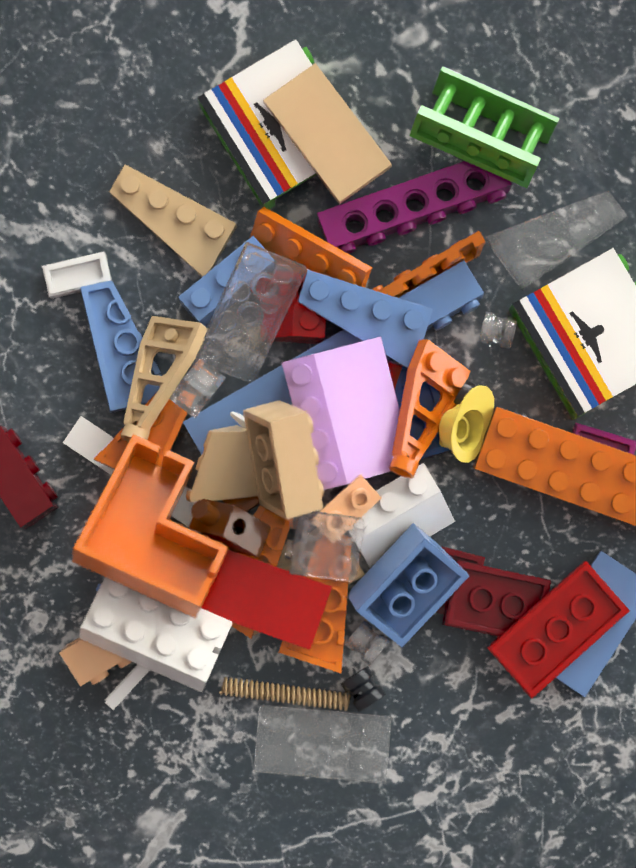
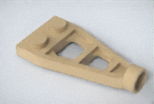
M157 316L151 317L139 346L123 422L125 425L120 435L122 439L129 442L133 434L145 440L148 439L151 426L198 354L208 330L202 323ZM158 352L176 355L175 361L166 374L163 376L152 375L153 360ZM147 384L160 386L149 405L141 404L144 388Z

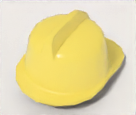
M479 385L472 388L465 395L461 404L446 411L441 418L439 424V443L442 447L452 450L455 458L460 462L469 463L474 460L482 447L484 436L494 411V396L487 386Z

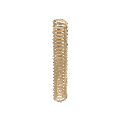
M232 677L229 678L228 686V678H224L222 689L219 692L220 695L224 693L225 696L229 694L232 697L235 694L238 697L240 694L241 698L245 695L246 699L250 696L251 699H254V697L257 700L261 698L262 701L266 697L267 701L271 698L272 702L276 699L278 703L280 700L282 703H285L287 699L288 704L292 700L293 705L297 701L298 705L302 702L303 706L308 704L309 707L313 701L314 708L318 703L319 708L323 704L324 709L328 705L329 709L334 707V710H336L339 704V710L341 711L344 706L345 712L348 710L351 698L350 694L347 697L346 692L342 696L341 691L337 694L336 691L332 693L331 690L327 692L326 696L325 689L321 694L320 688L316 693V689L313 688L311 691L310 687L307 690L305 687H302L300 693L299 686L295 691V686L293 685L290 690L289 684L285 689L284 684L280 687L277 683L274 690V683H271L269 689V683L266 682L264 687L263 681L260 682L259 686L258 681L254 684V681L251 680L248 687L247 679L243 686L242 678L239 680L238 685V679L235 678L233 683Z

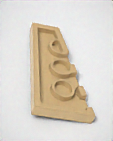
M124 165L109 191L120 204L140 222L145 224L184 262L188 263L198 272L201 277L215 267L237 227L236 223L127 165Z

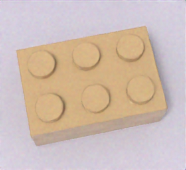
M280 400L243 410L259 505L286 520L323 509L322 497L324 496V488L321 480L318 478L316 465L319 463V457L312 443L311 433L314 427L308 412Z

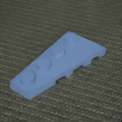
M310 270L306 272L297 301L359 340L366 341L381 337L386 356L407 369L419 340H424L433 311L432 308Z
M112 280L80 287L109 411L113 413L126 410L142 336L135 327L131 315ZM153 360L151 373L152 375L161 376V372ZM147 384L144 388L141 404L145 405L157 393L160 386Z

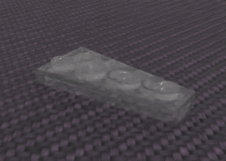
M608 190L486 236L485 240L521 290H524L623 221L627 215Z

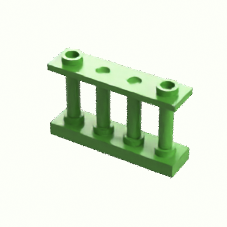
M442 67L432 94L439 96L433 109L423 105L420 107L409 136L528 188L541 158L533 155L534 149L538 141L548 144L559 118ZM450 102L468 109L462 123L444 115ZM480 115L498 122L491 136L474 129ZM509 128L527 135L521 149L503 142Z

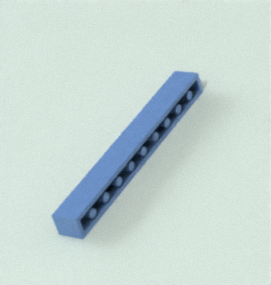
M463 260L399 298L432 308L433 311L427 330L434 327L438 331L453 321L451 317L462 311L465 315L480 306L478 301L482 299L484 292ZM343 329L293 359L362 342V340H359ZM283 366L277 367L183 422L201 455L204 452L203 445L209 430L234 425L241 426L230 416V412L244 415L243 410L278 400L293 406Z

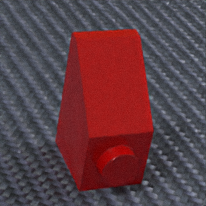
M302 304L263 308L262 341L319 344L325 340L326 319Z

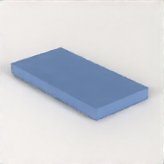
M602 551L598 552L590 566L630 611L556 677L560 682L583 697L587 695L636 619V573Z

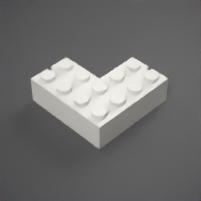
M105 577L81 625L79 638L202 692L233 622L202 608L196 618L191 617Z

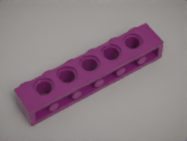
M463 161L318 212L317 222L324 241L347 254H351L356 251V246L368 243V246H373L384 242L387 235L398 232V235H405L416 230V225L428 221L429 225H433L445 220L447 214L458 211L459 214H464L474 210L478 203L487 200L489 204L501 201L507 197L506 193H509L512 183L505 178ZM469 179H478L483 184V188L472 190L468 187L467 181ZM441 189H447L453 194V199L442 201L436 193ZM410 200H418L423 204L424 208L421 211L413 212L408 209L406 203ZM381 210H387L393 214L394 218L390 222L385 223L379 221L376 214ZM350 221H359L364 228L359 233H351L347 230L346 225Z

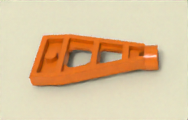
M428 339L419 340L407 370L392 451L393 459L389 466L393 473L405 478H414L421 457L439 432L442 416L446 411L456 406L454 400L470 374V370ZM424 381L440 392V400L431 412L419 403L421 386ZM413 415L426 422V427L418 440L409 435Z

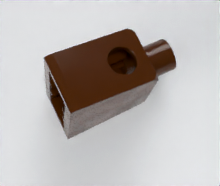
M201 499L191 509L193 517L189 525L190 530L227 546L228 550L260 557L271 526L232 504ZM233 527L238 531L241 527L243 531L239 535H236L233 531Z

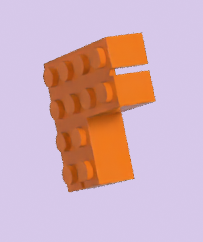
M133 434L73 548L72 562L196 618L210 586H212L224 561L228 547L169 520L191 477L194 462L166 450L162 467H159L156 464L161 447Z

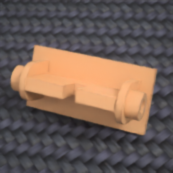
M360 474L311 520L333 543L382 498Z

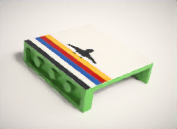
M297 40L290 42L197 97L202 112L262 208H273L276 198L317 175L263 102L265 98L315 63L308 48H301Z
M614 248L513 303L509 309L572 420L577 419L589 410L636 385V281L633 282L627 272L629 271V265L623 255H617Z

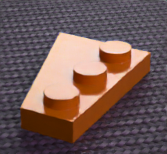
M175 389L151 426L147 441L161 447L156 464L159 467H162L166 450L171 451L195 400L193 396ZM154 396L145 405H149ZM123 429L119 431L103 451L99 452L94 461L115 470L129 443L120 437Z

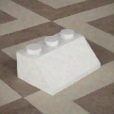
M422 463L418 466L414 478L400 476L376 490L382 499L347 531L370 569L413 523L428 536H432L454 523L455 520L440 489L425 464Z

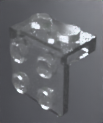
M314 511L290 519L289 528L295 529L293 540L287 539L284 559L290 560V574L353 582L356 579L365 529V522L362 518Z

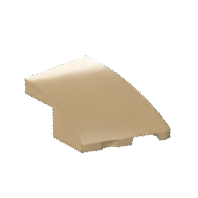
M234 425L209 430L203 445L204 452L199 457L195 468L198 470L192 490H187L186 500L189 502H197L201 499L217 501L258 496L246 428Z

